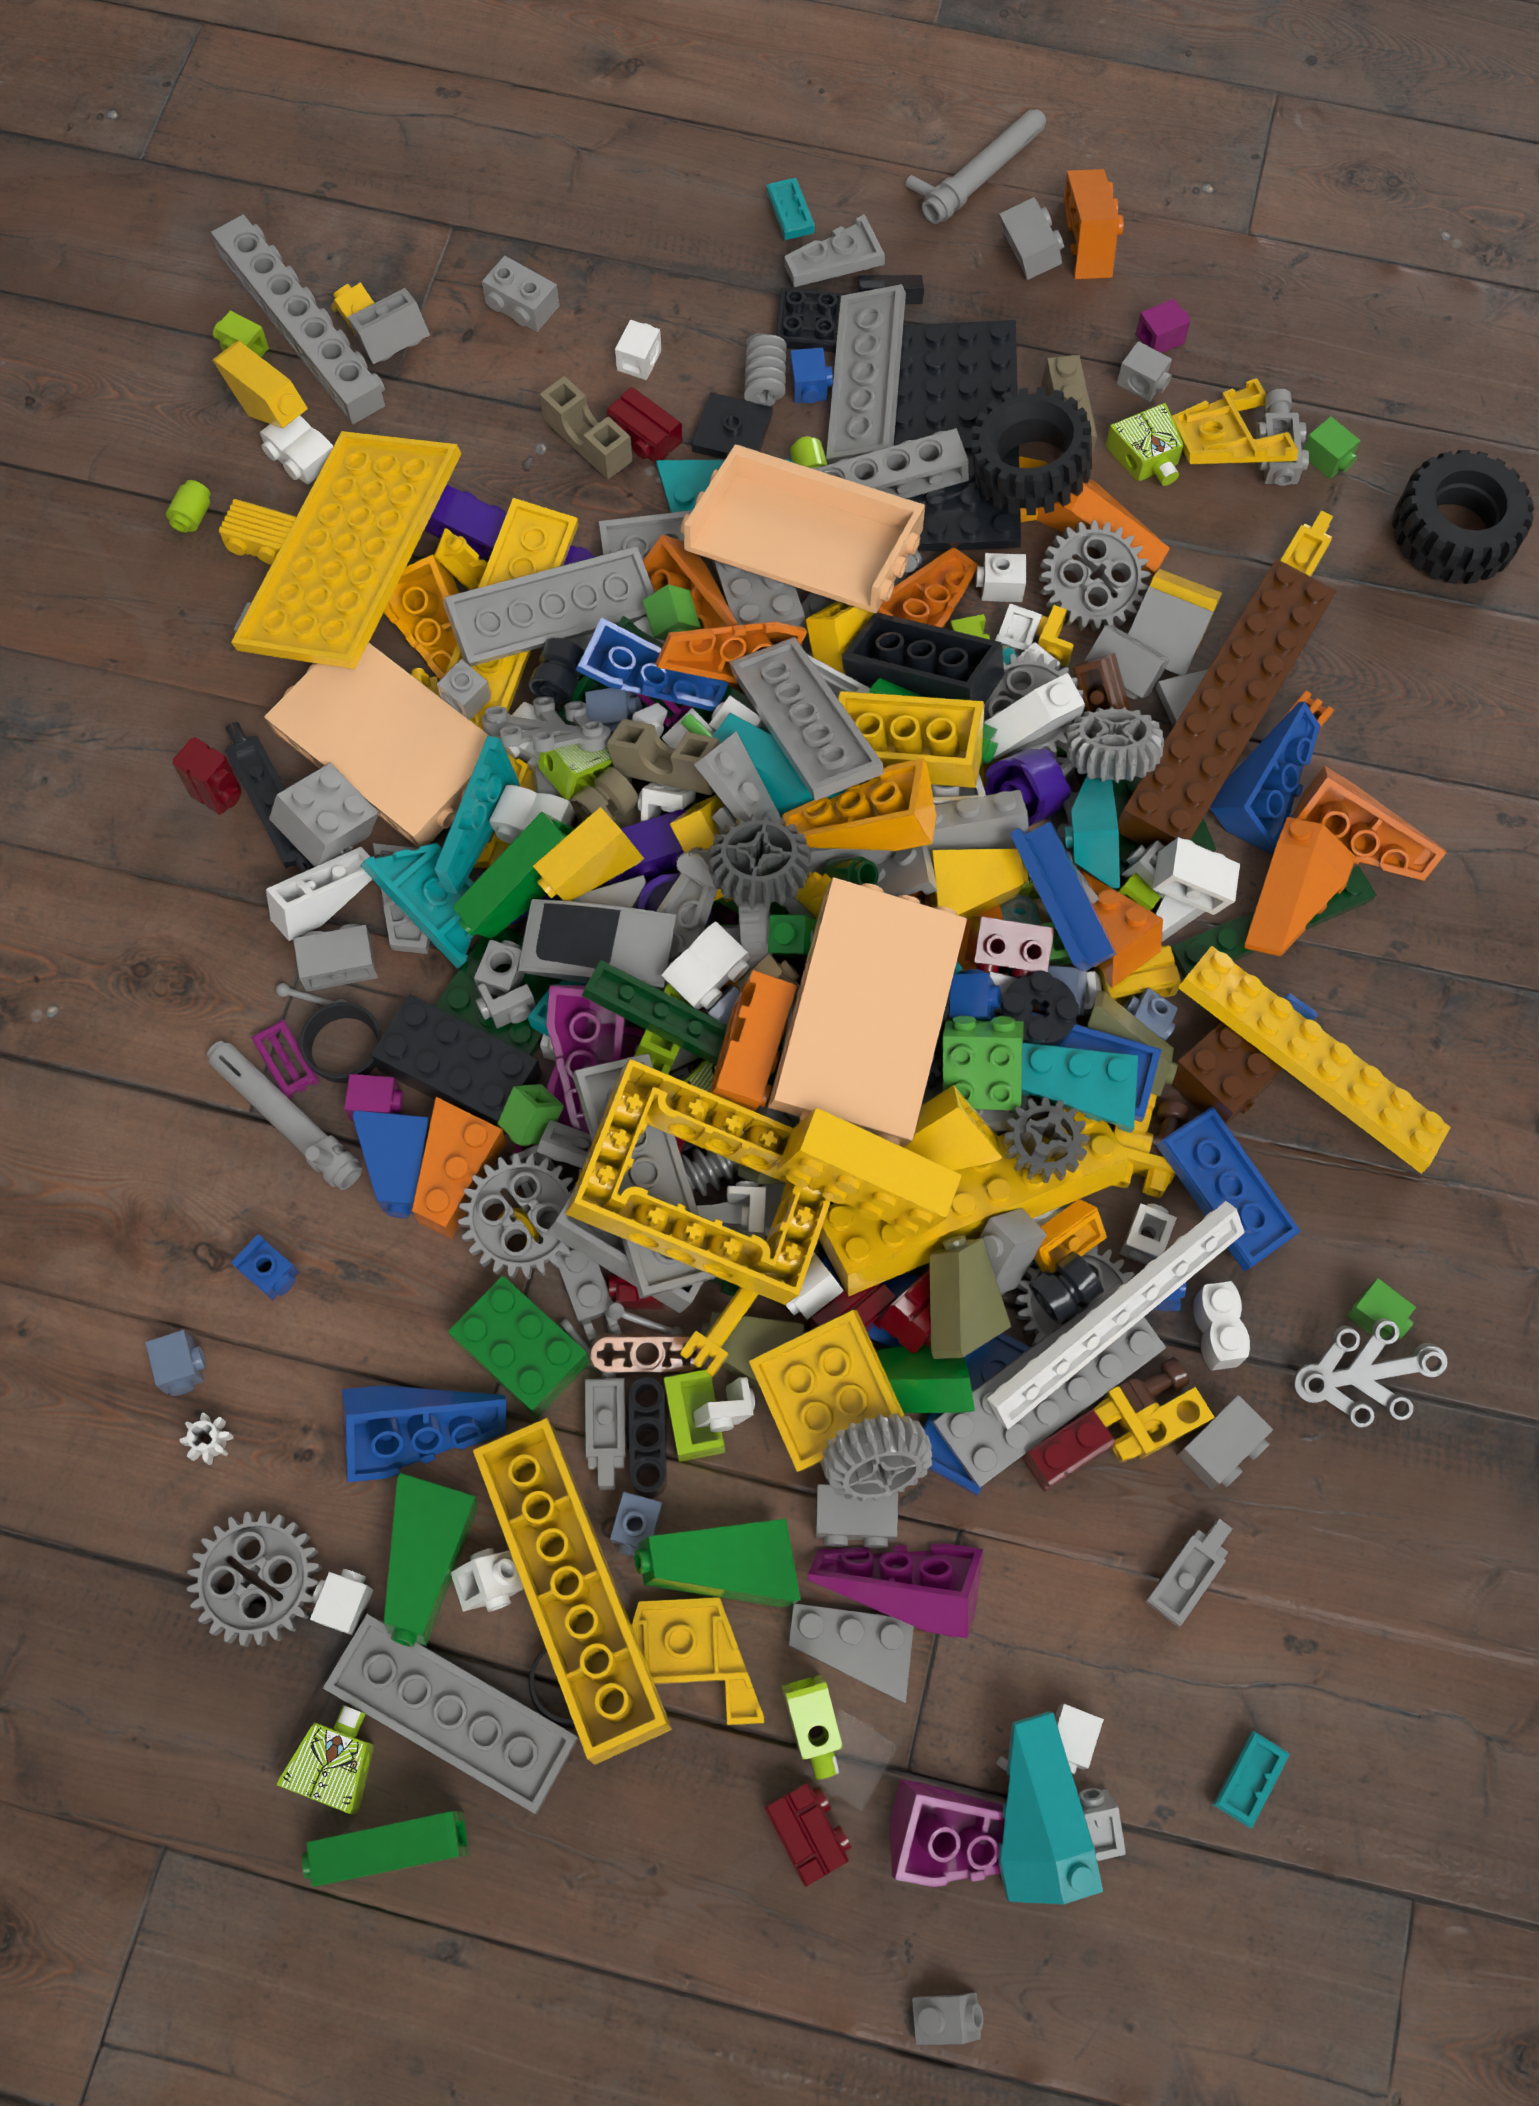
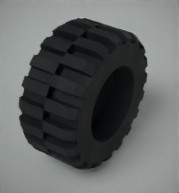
M1457 450L1456 454L1448 451L1438 454L1437 458L1431 457L1424 461L1420 468H1416L1395 508L1396 511L1392 522L1395 529L1393 533L1395 541L1398 545L1402 544L1400 551L1406 559L1411 558L1413 560V567L1419 571L1422 569L1429 573L1428 577L1438 580L1440 577L1446 579V583L1458 584L1459 580H1462L1464 584L1477 583L1480 578L1482 581L1488 580L1509 565L1532 526L1534 504L1532 497H1528L1530 491L1525 481L1520 482L1519 473L1514 468L1509 470L1504 466L1506 464L1505 461L1498 457L1496 460L1487 457L1488 453L1478 451L1477 454H1471L1470 450ZM1454 504L1466 507L1483 520L1487 529L1467 530L1449 522L1442 515L1438 506Z

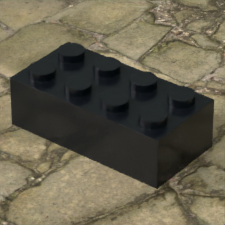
M878 612L872 615L842 655L845 675L868 688H871L881 678L923 697L984 701V705L1005 675L1002 642Z
M409 994L371 1053L378 1071L394 1077L401 1083L434 1100L436 1097L499 1128L501 1127L498 1125V1121L513 1087L536 1085L542 1076L538 1059Z

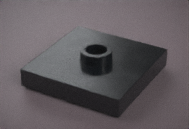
M710 392L692 443V452L726 459L735 444L760 452L773 415V407Z

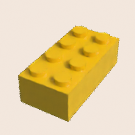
M817 1107L792 1129L777 1168V1172L786 1175V1179L790 1183L800 1187L810 1186L823 1192L822 1196L825 1199L838 1204L847 1203L858 1208V1212L862 1216L872 1220L882 1219L894 1225V1229L897 1232L911 1237L920 1236L947 1218L962 1176L955 1171Z

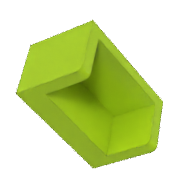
M707 1369L664 1378L679 1462L725 1453L722 1432H711L710 1427H695L693 1412L708 1402H716L712 1376L706 1373Z

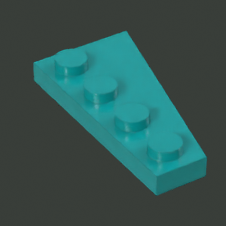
M783 459L792 462V459ZM656 460V467L669 512L693 510L699 493L706 491L710 484L712 473L715 469L719 470L725 460Z
M487 736L434 868L445 892L459 894L494 832L489 821L506 785L520 786L500 738Z
M1023 1043L1022 1095L1028 1096L1030 1094L1041 1099L1048 1097L1050 1105L1056 1106L1057 1102L1062 1100L1064 1101V1107L1069 1109L1075 1108L1078 1112L1085 1114L1084 1117L1098 1122L1103 1120L1119 1126L1118 1129L1132 1133L1135 1120L1138 1055Z

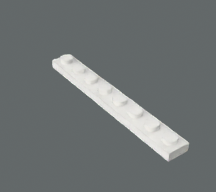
M1225 1201L1216 1210L1208 1213L1199 1224L1187 1234L1179 1237L1170 1248L1156 1259L1150 1261L1141 1272L1126 1284L1121 1285L1112 1296L1097 1308L1092 1309L1083 1320L1067 1333L1059 1336L1054 1344L1037 1358L1030 1360L1008 1382L1000 1385L987 1398L998 1421L1005 1428L1010 1429L1245 1232L1237 1209Z

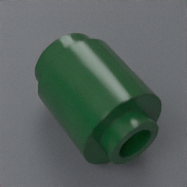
M865 857L834 858L829 860L823 869V875L826 873L831 879L834 877L860 886L861 884L876 885L878 882V869L876 865Z

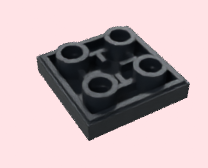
M781 288L776 336L784 339L788 349L823 347L824 352L836 353L841 296L844 293Z

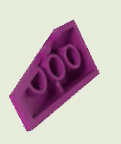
M553 985L549 988L547 1028L555 1054L557 1069L560 1074L564 1098L572 1128L590 1134L572 1075L575 1070L621 1060L625 1018L583 997L582 993L586 985Z
M946 1543L930 1544V1551L908 1552L907 1545L893 1546V1552L872 1553L867 1547L818 1549L808 1573V1580L926 1632L968 1639L976 1612L983 1549Z
M900 1779L889 1820L892 1877L896 1880L939 1887L948 1885L947 1882L963 1879L979 1881L985 1880V1876L1001 1874L998 1850L999 1843H1003L1005 1819L1002 1817L1003 1806L937 1786Z

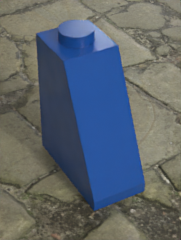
M354 1110L353 1120L376 1200L388 1216L408 1218L409 1214H413L412 1208L431 1121L429 1117Z

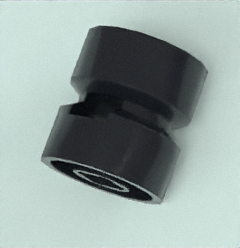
M547 639L539 657L541 666L535 667L528 683L529 689L537 697H552L556 705H566L571 702L578 686L577 679L582 676V673L577 671L576 668L584 654V649L566 639Z
M1074 1251L1055 1264V1272L1053 1274L1045 1271L1029 1283V1288L1039 1305L1059 1325L1077 1312L1078 1303L1087 1305L1104 1292L1103 1286L1092 1268Z

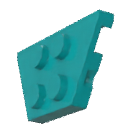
M437 843L421 846L418 850L414 851L406 849L394 852L390 856L376 859L373 856L364 860L360 867L457 969L461 967L467 960L468 955L466 953L474 936L461 927L458 922L461 917L452 906L474 882L468 877L459 894L445 892L434 870L442 848Z

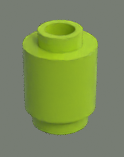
M801 437L790 448L793 463L808 468H819L828 465L822 443L817 438Z
M187 480L185 484L179 486L166 511V517L174 529L183 533L188 531L194 532L198 529L211 503L209 489L194 480Z

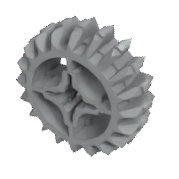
M1111 706L1108 710L1097 708L1094 713L1087 711L1084 712L1083 717H1076L1074 724L1069 725L1065 751L1067 752V758L1070 760V766L1077 768L1079 774L1088 773L1089 779L1098 777L1102 779V782L1108 779L1115 780L1117 783L1121 779L1133 781L1134 776L1143 778L1147 772L1155 771L1156 765L1160 763V759L1163 756L1164 737L1163 731L1159 729V722L1152 721L1151 715H1141L1140 710L1128 711L1126 707L1114 709Z
M879 1414L874 1419L868 1420L864 1418V1421L858 1424L850 1423L847 1430L837 1431L836 1437L828 1440V1447L823 1450V1469L830 1486L834 1488L836 1494L844 1495L846 1499L857 1497L859 1501H864L867 1498H873L876 1501L881 1496L887 1495L891 1497V1494L897 1491L904 1492L905 1487L916 1485L918 1478L926 1476L927 1469L932 1466V1446L929 1436L926 1435L920 1422L912 1421L910 1416L899 1418L897 1414H892L889 1417H883Z

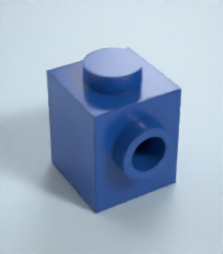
M823 347L791 350L790 374L794 403L827 401V387L833 386L832 367L825 365Z
M969 969L963 971L962 974L953 975L950 986V1020L957 1016H972L976 1020L992 1021L995 1018V1010L1001 1008L1002 996L1000 986L995 985L989 973H985L982 970Z

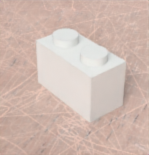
M1178 837L1158 851L1152 889L1215 915L1235 902L1240 864L1226 858L1223 854L1211 852L1195 845L1190 840Z

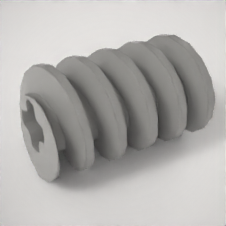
M757 333L746 339L744 392L746 401L772 406L785 395V352L787 344L779 336Z
M698 1148L692 1149V1161L684 1154H681L692 1194L693 1189L696 1188L703 1197L706 1196L707 1183H711L717 1191L721 1190L722 1177H725L731 1185L735 1184L734 1172L738 1171L739 1163L709 1150H706V1156H704Z

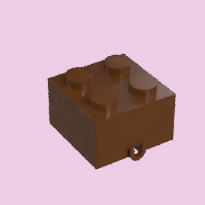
M1221 1022L1178 1060L1172 1084L1202 1113L1214 1107L1227 1125L1240 1112L1245 1114L1254 1105L1253 1100L1272 1083L1282 1067L1225 1023Z

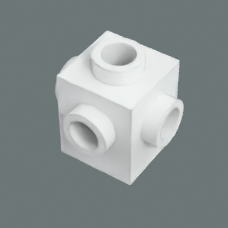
M493 1548L477 1552L470 1556L471 1561L451 1572L463 1612L486 1606L488 1612L501 1609L511 1604L510 1596L524 1589L510 1551L495 1554Z

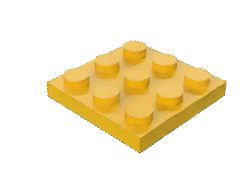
M857 1310L841 1315L749 1361L797 1472L822 1462L824 1458L823 1450L828 1447L827 1441L835 1438L837 1431L847 1430L850 1423L858 1424L863 1422L864 1418L868 1420L874 1419L879 1414L883 1417H889L892 1414H897L899 1418L905 1416Z

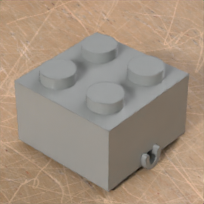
M329 763L277 794L269 820L316 867L352 851L355 845L368 838L379 812L332 763Z

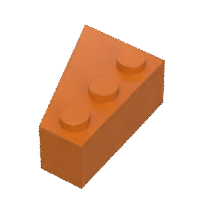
M1104 169L1068 170L1066 174L1064 205L1068 232L1073 231L1076 244H1071L1070 246L1071 255H1076L1074 278H1112L1117 237L1122 235L1124 226L1123 215H1118V199L1113 198V183L1108 182Z
M755 970L751 972L732 1007L710 1093L754 1112L758 1106L765 1107L772 1087L767 1082L769 1075L774 1073L778 1064L780 1052H777V1049L787 1029V1017L797 985Z
M437 1097L435 1099L412 1212L419 1224L452 1240L460 1226L458 1220L464 1218L467 1214L461 1211L459 1204L471 1203V1199L465 1195L464 1190L477 1189L478 1186L472 1177L475 1175L485 1179L487 1174L484 1166L487 1164L491 1168L494 1167L507 1142L501 1128Z

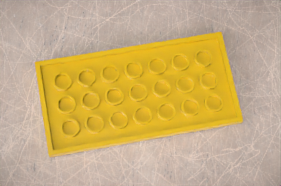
M341 431L231 641L235 649L247 653L356 669L462 454L458 445Z

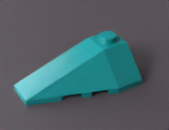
M729 713L713 735V738H718L721 744L737 731L780 816L783 817L784 813L813 801V797L774 737L740 717ZM844 789L842 791H839L826 797H828V799H831L848 790Z
M1087 774L1071 809L1072 825L1065 826L1066 848H1073L1074 862L1111 888H1120L1119 833L1112 780L1108 779L1102 782V779L1098 777L1089 779Z
M1048 1711L1012 1722L1007 1774L1010 1776L1007 1803H1003L1002 1812L1005 1825L1003 1843H999L998 1862L1006 1899L1009 1902L1067 1904L1103 1892L1094 1845L1054 1713Z

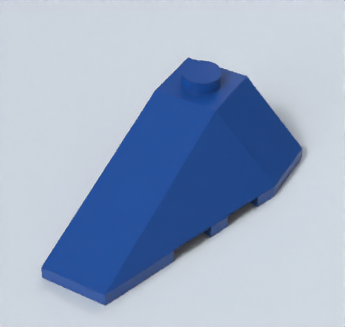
M602 617L576 668L577 671L611 688L713 712L721 703L729 684L722 680L658 668L655 663L661 652L660 647Z
M1305 701L1298 702L1230 775L1210 806V809L1227 832L1269 854H1274L1287 817L1292 818L1293 816L1290 812L1294 798L1301 797L1303 785L1299 783L1303 766L1310 764L1320 729V724Z
M382 1385L342 1389V1425L347 1482L389 1478L400 1474V1468L418 1461L426 1464L436 1460V1454L455 1447L462 1450L506 1433L505 1395Z

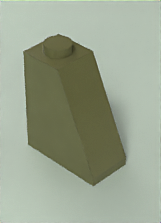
M1098 990L1086 1027L1162 1049L1151 1094L1161 1096L1165 1083L1172 1085L1178 1064L1172 1062L1174 1048L1107 993Z
M958 1235L942 1242L944 1247L929 1255L931 1352L933 1359L965 1357L1011 1327L983 1238L966 1240L965 1235Z
M712 1312L710 1323L703 1322L701 1330L703 1336H706L721 1313ZM743 1316L721 1347L728 1352V1357L721 1367L738 1378L747 1377L749 1385L762 1392L749 1361L803 1335L804 1324ZM711 1356L708 1357V1359L713 1362L714 1358H712Z

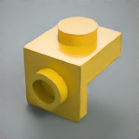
M361 282L352 288L349 284H346L333 294L335 299L330 306L334 313L339 311L354 335L355 332L348 317L374 304Z
M1054 605L1049 617L1042 616L1036 631V635L1040 636L1038 645L1057 659L1061 666L1067 667L1074 645L1058 638L1063 627L1067 609Z

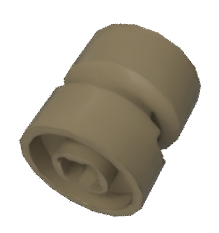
M613 767L607 768L593 780L594 787L585 786L570 799L574 811L583 822L600 807L616 822V815L624 816L638 804V795L630 782Z

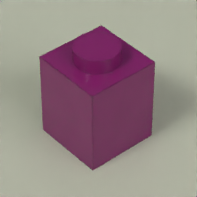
M1171 299L1141 312L1135 334L1141 343L1163 353L1185 343L1190 326L1189 315L1184 309H1181L1175 299Z
M349 1074L344 1110L350 1121L354 1122V1110L387 1114L402 1113L404 1091L400 1090L394 1077Z

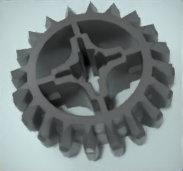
M768 813L763 820H757L752 814L747 822L737 817L735 827L724 825L722 834L715 835L714 845L710 846L709 874L713 878L715 888L721 889L724 899L733 897L737 906L745 901L748 902L751 910H753L756 904H763L768 910L773 901L783 906L785 896L795 899L798 889L805 887L807 877H809L811 872V850L809 845H807L804 834H798L795 824L786 826L783 817L775 822L771 821Z

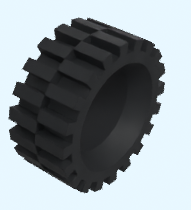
M1037 387L1036 394H1028V388L1019 389V396L1012 398L1010 392L1001 395L1002 403L999 405L994 400L987 405V414L980 412L976 418L977 426H973L971 431L975 480L977 487H981L983 497L986 500L993 497V506L1000 510L1005 504H1008L1009 513L1017 515L1020 508H1026L1027 515H1036V508L1044 507L1046 514L1054 511V503L1059 502L1062 507L1071 503L1070 493L1078 497L1083 491V483L1088 484L1091 477L1090 469H1092L1093 463L1090 420L1087 421L1085 409L1083 407L1078 409V401L1070 397L1065 402L1064 392L1055 390L1053 395L1050 396L1047 395L1046 388ZM1027 442L1049 443L1063 453L1061 457L1052 463L1036 468H1018L1002 462L1005 455L1011 449Z

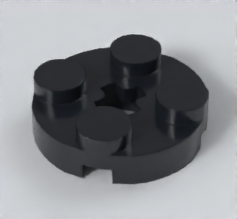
M1037 971L1033 975H1026L1015 980L1007 988L1001 1005V1016L1014 1018L1015 1021H1024L1023 1043L1057 1046L1064 1042L1071 1034L1079 1012V1004L1065 983L1054 978L1046 971ZM1032 1005L1044 1006L1047 1009L1046 1014L1048 1017L1044 1018L1040 1014L1035 1017L1031 1015Z

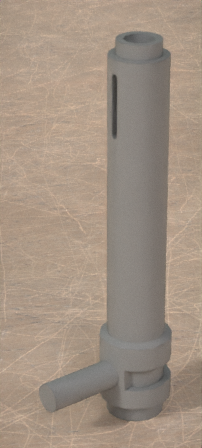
M1038 109L1028 110L953 177H947L936 187L913 175L909 176L906 181V187L925 197L922 204V212L926 219L933 224L947 221L954 212L966 204L967 198L1044 130L1046 124L1045 115Z
M218 1041L211 1046L207 1052L209 1064L306 1157V1163L315 1172L323 1173V1179L331 1187L337 1186L340 1190H346L358 1180L362 1173V1168L358 1165V1159L351 1152H344L343 1145L334 1136H327L231 1043Z

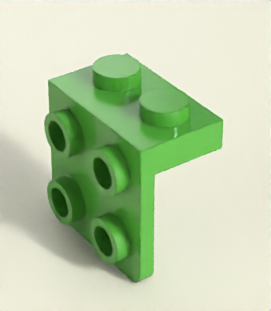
M957 1016L953 1020H947L943 1033V1091L954 1085L974 1109L1015 1110L1017 1106L1020 1107L1022 1101L1024 1021H1015L1014 1018L1006 1016L995 1017L992 1021L976 1020L972 1016Z

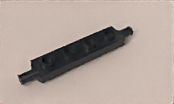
M232 722L237 732L235 734L231 725L228 724L226 731L233 744L225 751L285 868L297 865L300 873L305 872L306 868L308 870L314 868L312 863L269 820L276 795L284 791L285 788L258 736L246 737L240 727V723Z

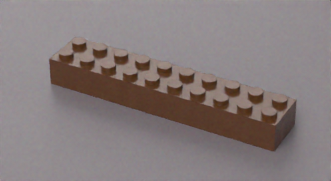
M1275 559L1165 740L1160 763L1156 765L1155 771L1146 773V776L1142 778L1117 821L1119 834L1142 845L1144 848L1149 847L1157 840L1164 847L1178 837L1191 840L1334 597L1335 589L1279 559Z

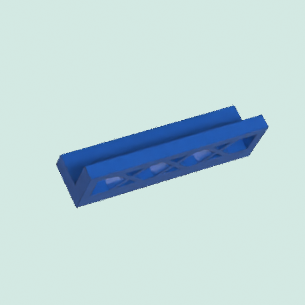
M1048 822L1027 834L1020 828L1012 831L1010 835L1073 965L1084 972L1116 956L1115 949L1053 824Z

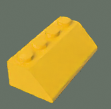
M840 691L838 700L882 761L883 768L924 758L927 763L931 784L976 788L982 758L984 701Z

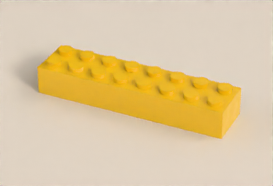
M1065 1108V1109H1063V1110H1064L1065 1112H1068V1111L1071 1110V1109ZM1077 1111L1073 1118L1074 1121H1085L1086 1123L1080 1134L1089 1136L1087 1145L1082 1147L1087 1151V1154L1083 1161L1077 1160L1079 1166L1074 1173L1066 1169V1175L1061 1181L1056 1178L1055 1174H1051L1048 1183H1043L1041 1174L1038 1173L1029 1180L1027 1179L1028 1169L1025 1167L1016 1172L1014 1167L1018 1160L1016 1157L1006 1159V1151L1011 1145L1002 1144L1004 1136L1002 1134L997 1137L1003 1158L992 1163L953 1170L962 1176L949 1214L945 1220L920 1236L911 1237L903 1235L894 1229V1225L882 1219H868L858 1212V1208L847 1203H835L828 1208L818 1239L849 1297L929 1263V1255L943 1248L942 1242L948 1238L965 1235L966 1240L978 1239L992 1217L1022 1208L1033 1219L1123 1181L1129 1156L1106 1121L1101 1120L1098 1122L1084 1117L1085 1114ZM1043 1135L1041 1142L1049 1144L1050 1138ZM1023 1145L1024 1149H1025L1026 1152L1029 1154V1152H1028L1026 1146ZM1052 1158L1044 1162H1055L1058 1159Z
M548 1418L474 1449L473 1453L587 1759L596 1765L671 1731L670 1722L557 1433Z

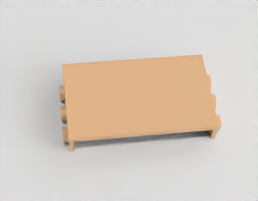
M735 444L720 469H715L712 473L710 484L706 491L699 493L695 508L691 514L685 515L681 524V534L684 535V550L869 612L877 613L882 602H888L891 598L896 577L901 578L907 566V557L909 554L914 555L917 551L920 534L923 531L925 505Z
M368 643L356 669L313 663L307 673L295 685L288 688L283 698L264 716L275 734L316 767L321 769L327 764L332 763L379 812L378 816L417 848L429 845L443 829H447L452 825L485 740L489 736L370 643Z
M833 877L826 887L768 1108L798 1116L801 1122L817 1107L901 1147L913 1141L967 918L958 916L955 910L948 907L937 906L932 908L922 905L917 898L912 896L899 895L896 897L883 893L882 888L873 884H861L860 886Z

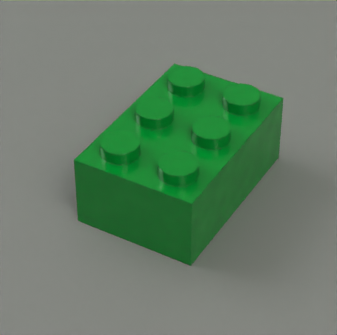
M502 1276L448 1331L454 1343L536 1419L591 1363L588 1353L505 1276Z

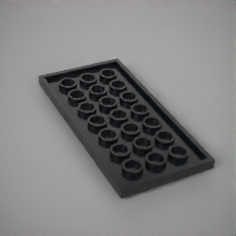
M1016 320L903 325L894 446L908 440H917L931 436L939 431L957 428L968 458L969 481L906 498L925 505L923 531L920 534V542L917 548L919 552L948 551L951 548H956L957 550L1021 548L1020 509L1018 515L1009 513L1008 504H1005L1000 510L993 506V497L989 500L983 497L981 487H977L971 448V431L973 426H977L976 418L980 412L987 414V405L993 400L998 405L1001 404V395L1010 392L1012 398L1018 396ZM1019 445L1011 449L1005 455L1002 462L1019 468Z

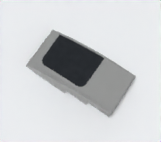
M532 899L518 972L588 983L600 960H603L633 977L664 991L666 980L662 977V974L669 965L677 915L603 904Z

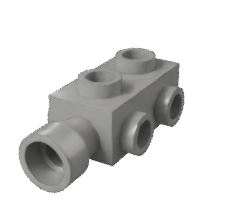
M1275 389L1266 394V413L1263 421L1257 423L1256 439L1289 432L1298 448V458L1296 461L1258 462V469L1264 472V484H1277L1280 486L1298 484L1302 471H1306L1309 464L1308 450H1302L1301 443H1304L1306 439V423L1299 422V413H1289L1292 409V397L1290 391L1286 389Z

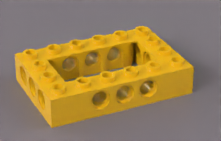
M629 1059L618 1075L565 1215L786 1305L800 1294L831 1201L822 1196L823 1192L810 1186H796L786 1179V1175L777 1172L778 1165L792 1132V1127ZM647 1125L786 1183L766 1241L754 1234L748 1237L722 1226L723 1222L715 1219L712 1222L685 1210L686 1206L679 1203L674 1206L647 1195L648 1190L640 1187H629L621 1194L617 1193L624 1175L632 1167L634 1159L631 1158L637 1140L645 1132Z

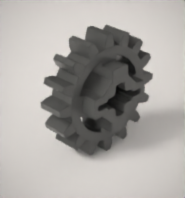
M1043 1097L1040 1106H1037L1032 1099H1029L1025 1105V1110L1017 1106L1012 1114L1014 1119H1008L1004 1128L1008 1133L1004 1134L1002 1144L1011 1145V1147L1007 1149L1005 1157L1006 1159L1016 1157L1018 1161L1014 1170L1017 1172L1024 1167L1027 1168V1179L1029 1180L1038 1173L1041 1174L1043 1183H1048L1051 1174H1055L1056 1178L1061 1181L1066 1175V1169L1074 1173L1079 1166L1077 1160L1083 1161L1087 1154V1151L1082 1147L1087 1145L1089 1136L1080 1134L1086 1123L1085 1121H1074L1073 1118L1077 1112L1075 1108L1068 1112L1062 1110L1064 1106V1101L1059 1100L1054 1107L1050 1106L1048 1097ZM1036 1118H1045V1119H1042V1120H1039V1121L1033 1120V1119H1036ZM1043 1135L1050 1138L1049 1144L1041 1142ZM1023 1145L1026 1146V1148H1027L1029 1154L1026 1152V1150L1024 1149ZM1052 1158L1058 1159L1055 1162H1044Z

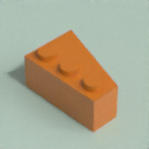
M1079 869L1100 898L1092 905L1117 954L1096 965L1106 975L1108 985L1113 988L1161 952L1163 918Z

